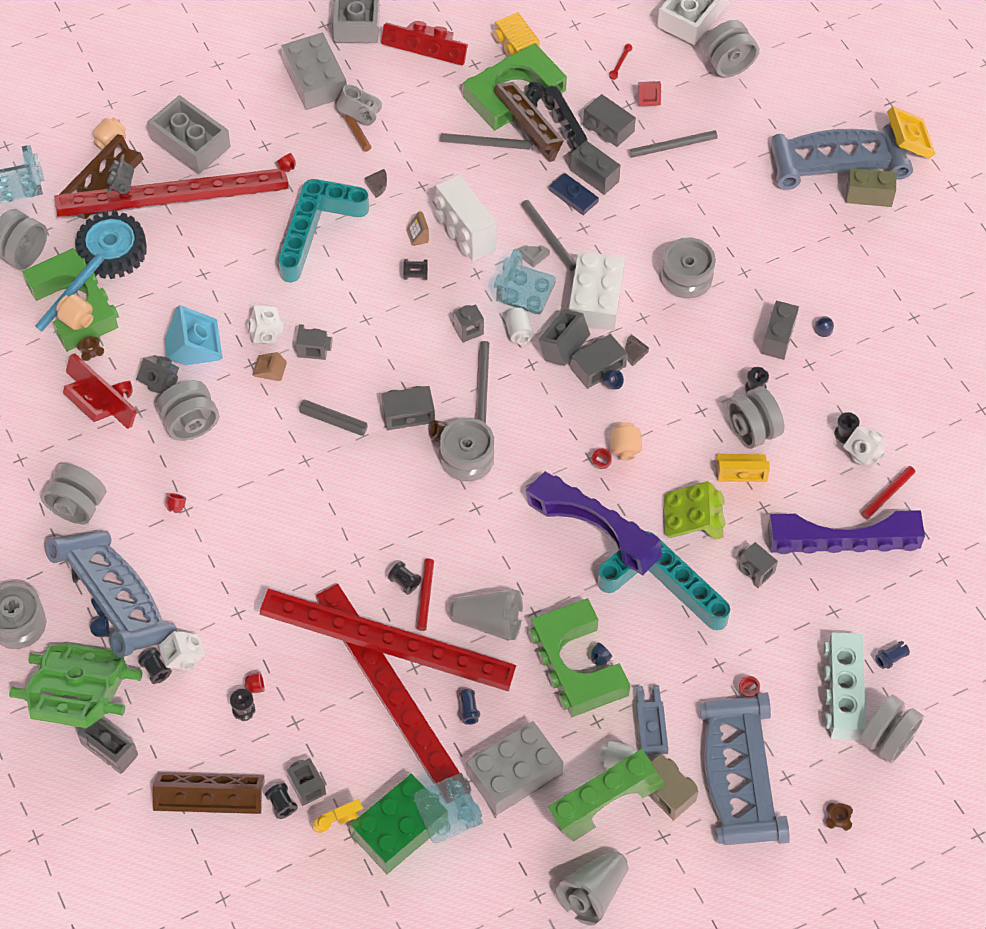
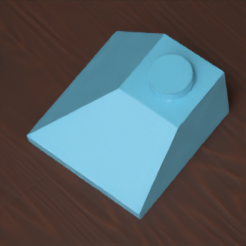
M179 305L175 310L164 339L167 358L183 365L221 360L223 356L217 319Z

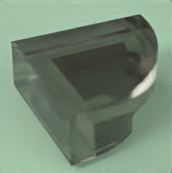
M385 169L364 178L365 184L375 198L382 195L386 190L387 173Z
M632 334L627 338L625 351L628 353L627 361L630 365L634 366L649 352V347Z

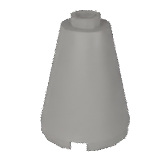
M509 589L459 596L450 603L449 615L453 617L455 623L508 641L516 640L519 634L522 620H518L519 611L523 612L522 595L519 590Z
M609 851L562 879L556 888V894L563 908L567 912L572 910L578 915L575 918L577 921L586 925H596L603 918L628 872L627 859L619 852Z

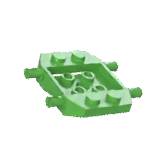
M70 643L51 645L44 655L30 653L29 664L40 665L39 671L32 675L25 689L12 686L9 697L27 701L30 719L88 728L104 717L105 714L124 715L125 704L111 703L122 680L132 679L141 681L143 672L142 670L128 668L124 657L119 658L115 656L112 650ZM42 692H50L54 696L42 694ZM63 695L75 696V697H77L79 700L70 699V698H64V697H60V696H63Z

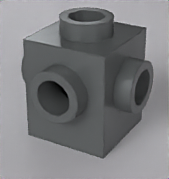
M153 355L145 357L141 363L136 380L147 385L150 391L161 393L177 383L179 367L172 364V360L164 356Z

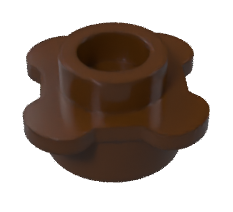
M87 336L77 344V349L81 351V358L84 361H89L91 358L104 354V348L100 347V339L98 337Z
M830 803L827 805L828 819L825 821L826 826L830 829L838 827L845 831L852 828V822L850 821L853 813L852 807L843 803Z

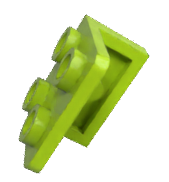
M709 481L666 493L664 495L666 536L673 538L704 529L715 540L723 538V527H725L726 522L723 515L722 505H724L725 500L722 492L718 491Z

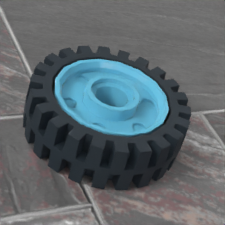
M107 211L103 212V217L96 214L94 215V221L90 218L87 219L86 225L82 224L80 231H77L76 234L77 254L82 259L85 258L86 265L96 254L104 259L94 271L95 276L99 274L100 278L105 279L107 274L110 279H115V274H119L120 278L124 277L125 271L128 274L133 273V267L138 269L140 262L143 263L145 260L147 244L143 228L138 221H135L134 217L131 215L128 217L126 213L122 212L119 216L118 211H112V215L109 216Z

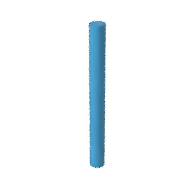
M96 254L38 321L35 325L36 328L41 332L44 331L58 313L56 307L59 301L66 295L75 294L104 261L100 255Z

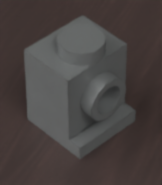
M476 304L472 306L465 305L457 312H454L452 326L462 343L484 335V317ZM468 327H475L474 329L467 331Z
M299 324L296 339L297 357L326 360L327 351L332 350L333 337H329L327 331L317 328L305 329L303 324Z
M756 542L749 548L745 546L736 557L740 560L739 567H741L742 572L746 576L755 579L754 586L757 588L775 573L778 563L772 555Z
M311 758L298 760L286 770L287 778L297 794L302 807L326 795L325 783Z

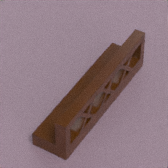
M514 81L496 84L494 93L511 111L512 119L549 162L554 161L564 142L561 136Z
M117 134L59 195L69 194L74 190L86 192L108 189L109 184L106 181L110 175L109 169L114 160L119 161L121 155L124 154L123 161L135 169L144 158L141 152L129 149L123 135ZM119 145L122 151L115 157V148ZM106 159L105 168L99 171L101 162ZM90 174H92L91 182H90V184L86 187V186H85L86 178H87ZM85 213L74 216L87 219L91 214Z
M158 772L153 784V811L261 814L262 790L265 777L264 775Z

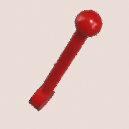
M630 43L625 44V50L615 69L609 72L610 79L616 80L618 78V71L628 52L633 49Z

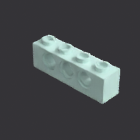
M831 632L829 642L824 643V657H828L829 665H825L824 672L825 681H829V689H826L825 704L830 705V713L826 714V729H830L831 739L860 740L866 729L863 634ZM838 660H845L849 664H841ZM845 683L850 688H842L839 684ZM846 707L850 710V712L845 713L841 711L839 708Z

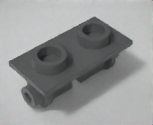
M124 154L121 155L119 161L114 160L109 169L110 175L106 181L109 184L107 194H110L112 189L121 194H126L130 191L134 168L123 161Z

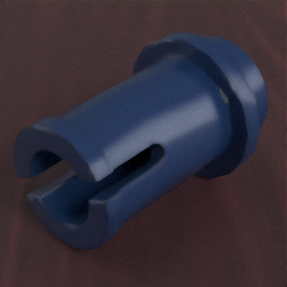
M899 641L886 650H879L875 660L880 668L889 669L893 666V663L909 656L910 650L907 644L904 645V641Z
M472 689L462 690V692L458 693L461 706L459 717L464 724L472 725L479 721L478 718L481 715L480 711L477 710L475 691Z

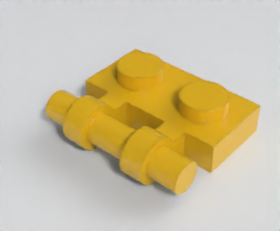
M357 799L315 818L312 822V829L316 833H323L329 830L331 823L337 820L342 825L359 817L357 812L363 809L360 800Z

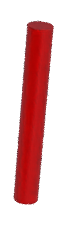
M908 466L861 512L862 517L868 520L916 473L915 469L912 466Z
M430 558L424 560L416 627L419 631L427 630L434 560Z

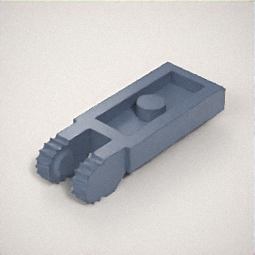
M653 685V702H645L643 686H636V710L641 749L647 755L668 754L663 701H661L659 685Z

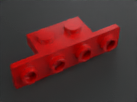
M414 21L407 27L387 22L383 25L381 44L461 66L465 64L468 49L467 43L453 40L454 32L447 31V28L442 26H427V23L423 21Z
M76 353L71 354L66 373L76 382L64 386L63 394L93 422L113 415L127 429L132 428L137 413L136 408Z

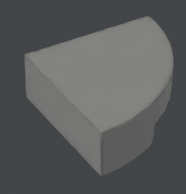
M524 245L517 249V255L534 268L550 255V250L541 245L539 247Z

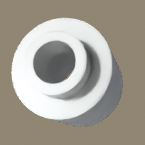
M523 308L509 310L506 314L505 322L511 341L518 344L528 343L534 336L528 313Z
M609 741L608 746H602L599 761L604 762L603 767L609 769L637 752V750H633L634 747Z

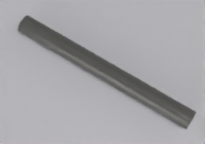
M713 130L629 149V155L631 158L701 143L717 139L718 135L717 131Z
M441 133L440 142L526 150L531 148V141L449 133Z
M529 200L523 201L521 206L569 271L575 270L576 263Z
M488 341L480 342L477 419L485 424L490 347Z

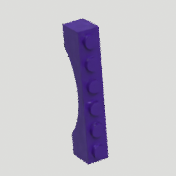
M544 471L526 489L529 506L547 517L576 518L600 528L615 542L621 553L623 564L642 576L662 557L661 542L655 534L647 533L635 522H629L615 510H609L601 505L597 499H591L584 495L577 487H571L566 484L559 476H553Z
M921 510L895 511L888 518L877 524L850 530L819 526L805 520L796 513L770 514L768 522L770 553L778 552L779 554H789L791 552L812 554L817 551H828L830 553L841 551L865 552L867 550L887 552L894 549L914 551L921 549L925 538Z

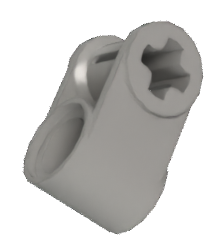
M348 84L343 87L336 107L341 113L363 124L370 125L375 122L376 114L381 111L382 102L376 96Z

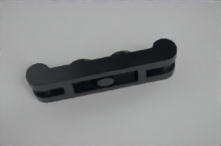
M549 86L546 88L545 107L552 111L554 120L560 123L564 137L570 140L574 147L573 151H575L588 139L556 86Z

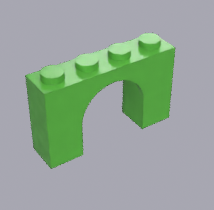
M534 43L516 54L504 58L496 65L486 68L476 76L468 78L463 82V98L495 131L512 121L511 111L494 93L496 84L505 83L510 80H524L529 83H540L545 90L549 86H556L563 93L566 91L567 76Z
M72 248L22 272L28 289L34 299L38 301L55 292L67 289L87 265L85 258L82 259L76 250ZM94 272L79 289V291L88 296L86 301L93 307L92 315L94 318L91 324L86 328L82 327L79 330H73L59 319L53 321L56 335L66 352L77 348V344L87 336L100 337L118 328L116 318L119 317V314L113 304H108L107 301L109 299L104 288H98V280Z
M588 598L532 618L531 629L528 630L531 642L533 644L537 643L539 647L538 655L542 665H547L550 671L548 676L552 687H557L560 692V704L563 710H568L571 718L628 697L630 691V683L620 663L585 674L569 669L560 657L561 649L568 642L598 630L599 619Z
M640 749L552 803L548 808L561 830L572 841H575L596 828L592 818L606 805L631 793H638L643 799L666 784L643 749Z

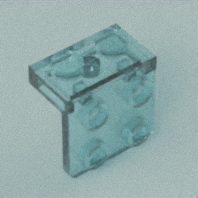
M31 144L21 146L25 164L0 169V203L43 194L41 181H45L42 167H40L38 153L33 154Z
M513 249L511 256L506 257L504 260L502 274H498L494 282V288L497 289L496 301L516 308H523L525 311L534 314H541L554 288L556 277L522 266L523 252Z
M462 772L420 790L413 796L428 835L435 844L483 823L480 807L474 802L470 793L471 786L467 778L463 777Z

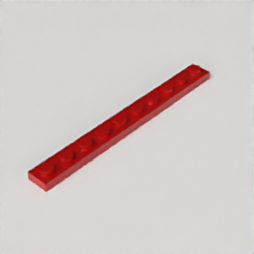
M285 168L136 185L131 186L130 191L126 194H121L113 189L110 194H107L108 189L54 195L57 217L279 191L289 189Z
M338 583L316 594V600L320 605L359 616ZM343 641L445 803L448 804L469 792V786L385 655L381 652Z
M269 588L260 608L259 615L508 692L517 666Z

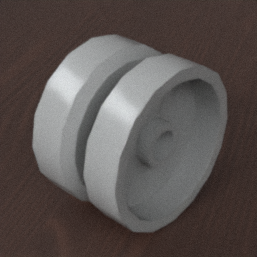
M729 20L719 24L708 33L702 44L704 54L712 63L716 72L722 77H733L747 70L757 59L760 50L755 39L750 35L743 22L739 20Z
M10 209L0 216V259L6 260V262L18 269L28 268L39 258L47 241V228L34 218H29L25 213L17 209Z
M687 237L673 241L666 248L661 276L663 285L670 293L687 299L699 297L710 289L716 263L715 253L710 245L700 239Z
M197 380L183 381L171 386L161 394L156 403L158 412L165 422L166 429L174 440L186 441L203 436L217 424L220 417L214 401L211 400L207 386Z
M764 386L751 389L746 393V396L738 395L727 402L730 424L738 439L747 448L753 449L762 445L765 439L772 440L784 433L785 425L780 407L770 391Z
M463 417L449 423L444 428L440 439L441 464L444 471L450 477L459 481L472 482L487 475L494 465V435L491 428L483 421L475 418Z
M67 463L59 464L51 478L52 482H48L40 496L41 500L49 510L64 520L75 524H88L96 511L95 506H99L107 493L106 487L96 476L81 467Z
M11 582L1 585L0 645L8 649L29 647L40 639L47 623L39 595L32 587L23 583Z
M894 694L889 696L878 709L860 739V742L871 750L877 748L883 742L880 748V756L891 764L909 746L925 717L914 708L908 709L901 716L905 703Z

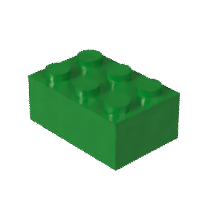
M411 773L350 824L351 837L387 875L448 823V811Z

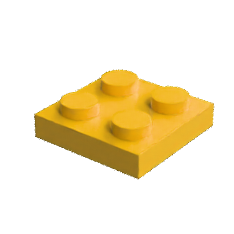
M894 106L887 111L890 120L889 124L896 137L895 142L900 148L907 149L916 155H921L928 159L936 154L924 119Z

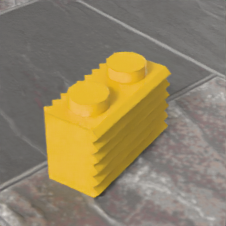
M519 12L495 21L494 38L498 43L501 42L504 45V50L508 57L534 43L540 47L539 38H537V35H535L530 26L526 24V21H524Z

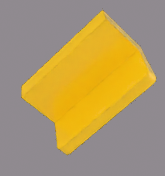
M717 454L718 482L768 481L770 462L766 460L765 454Z

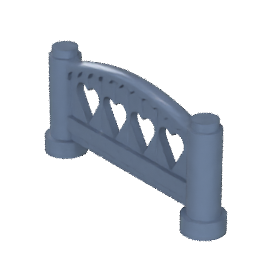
M890 124L885 125L882 129L883 131L832 129L805 134L793 139H787L784 134L779 133L775 134L771 140L778 170L776 178L778 186L783 190L796 188L801 182L800 176L847 172L850 171V168L868 170L889 168V171L897 172V180H901L913 173V167L910 159L906 157L905 150L896 144V137ZM872 142H878L880 146L876 154H873L862 143L871 144ZM856 144L858 148L854 155L851 156L840 145ZM821 146L825 148L827 146H834L836 149L832 157L828 158L817 148ZM811 148L813 152L809 160H806L795 150Z
M99 530L67 538L57 536L47 539L45 553L49 561L52 563L68 561L117 631L112 633L110 637V646L115 656L119 658L129 656L135 650L161 644L174 631L177 632L174 623L163 622L150 591L139 575L109 546L112 539L108 531ZM95 554H99L104 557V562L108 563L109 567L93 564L89 561ZM109 572L114 573L117 576V580L123 585L104 582L103 578ZM121 591H126L136 604L118 601L115 598ZM137 609L143 612V617L149 622L129 619V616L133 610Z
M768 692L757 693V697L705 701V703L700 704L701 720L706 719L708 721L704 751L706 779L713 805L722 823L721 827H716L718 844L735 845L777 841L778 844L790 843L787 816L775 817L761 719H771ZM727 724L744 733L732 742L724 743L721 740L724 733L721 732L720 727ZM726 749H732L747 756V758L735 767L728 768L725 765L727 757L724 756L723 752ZM733 773L751 782L738 792L732 793L728 790L730 782L727 780V775ZM737 798L754 806V808L741 818H735L731 814L734 807L731 806L730 801Z

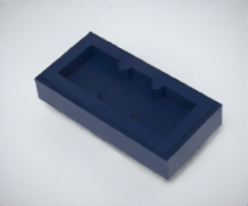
M563 173L549 186L550 192L583 216L599 202L598 196L566 173Z

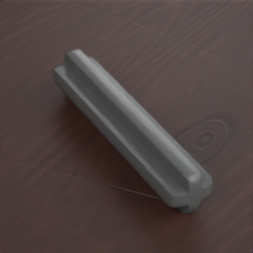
M306 399L302 400L299 406V412L360 436H364L367 431V422Z

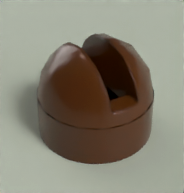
M439 420L432 421L429 428L430 438L440 440L447 423Z

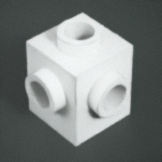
M253 306L251 317L247 322V331L251 333L253 343H277L279 334L283 333V321L279 319L277 307Z
M862 426L855 429L843 447L852 454L854 461L861 465L878 463L886 453L884 449L888 443L883 440V435L877 430H870L868 427Z
M174 631L159 644L166 668H176L184 671L191 670L205 657L198 634Z

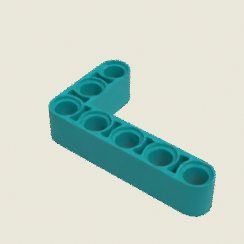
M310 179L304 183L278 259L280 277L283 281L292 283L300 278L322 211L352 217H364L368 214L369 195L366 189L319 179Z
M660 540L662 557L648 571L710 629L716 631L724 629L728 624L731 610L729 603ZM619 550L599 567L597 583L599 589L605 593L617 591L638 574L623 564ZM666 562L669 565L663 566L659 563ZM610 575V576H613L614 578H613V579H607V578H605L604 576ZM677 579H684L687 582L682 583L677 581ZM700 595L703 596L705 599L700 600L695 598L694 596ZM718 612L723 616L718 617L713 615V613Z

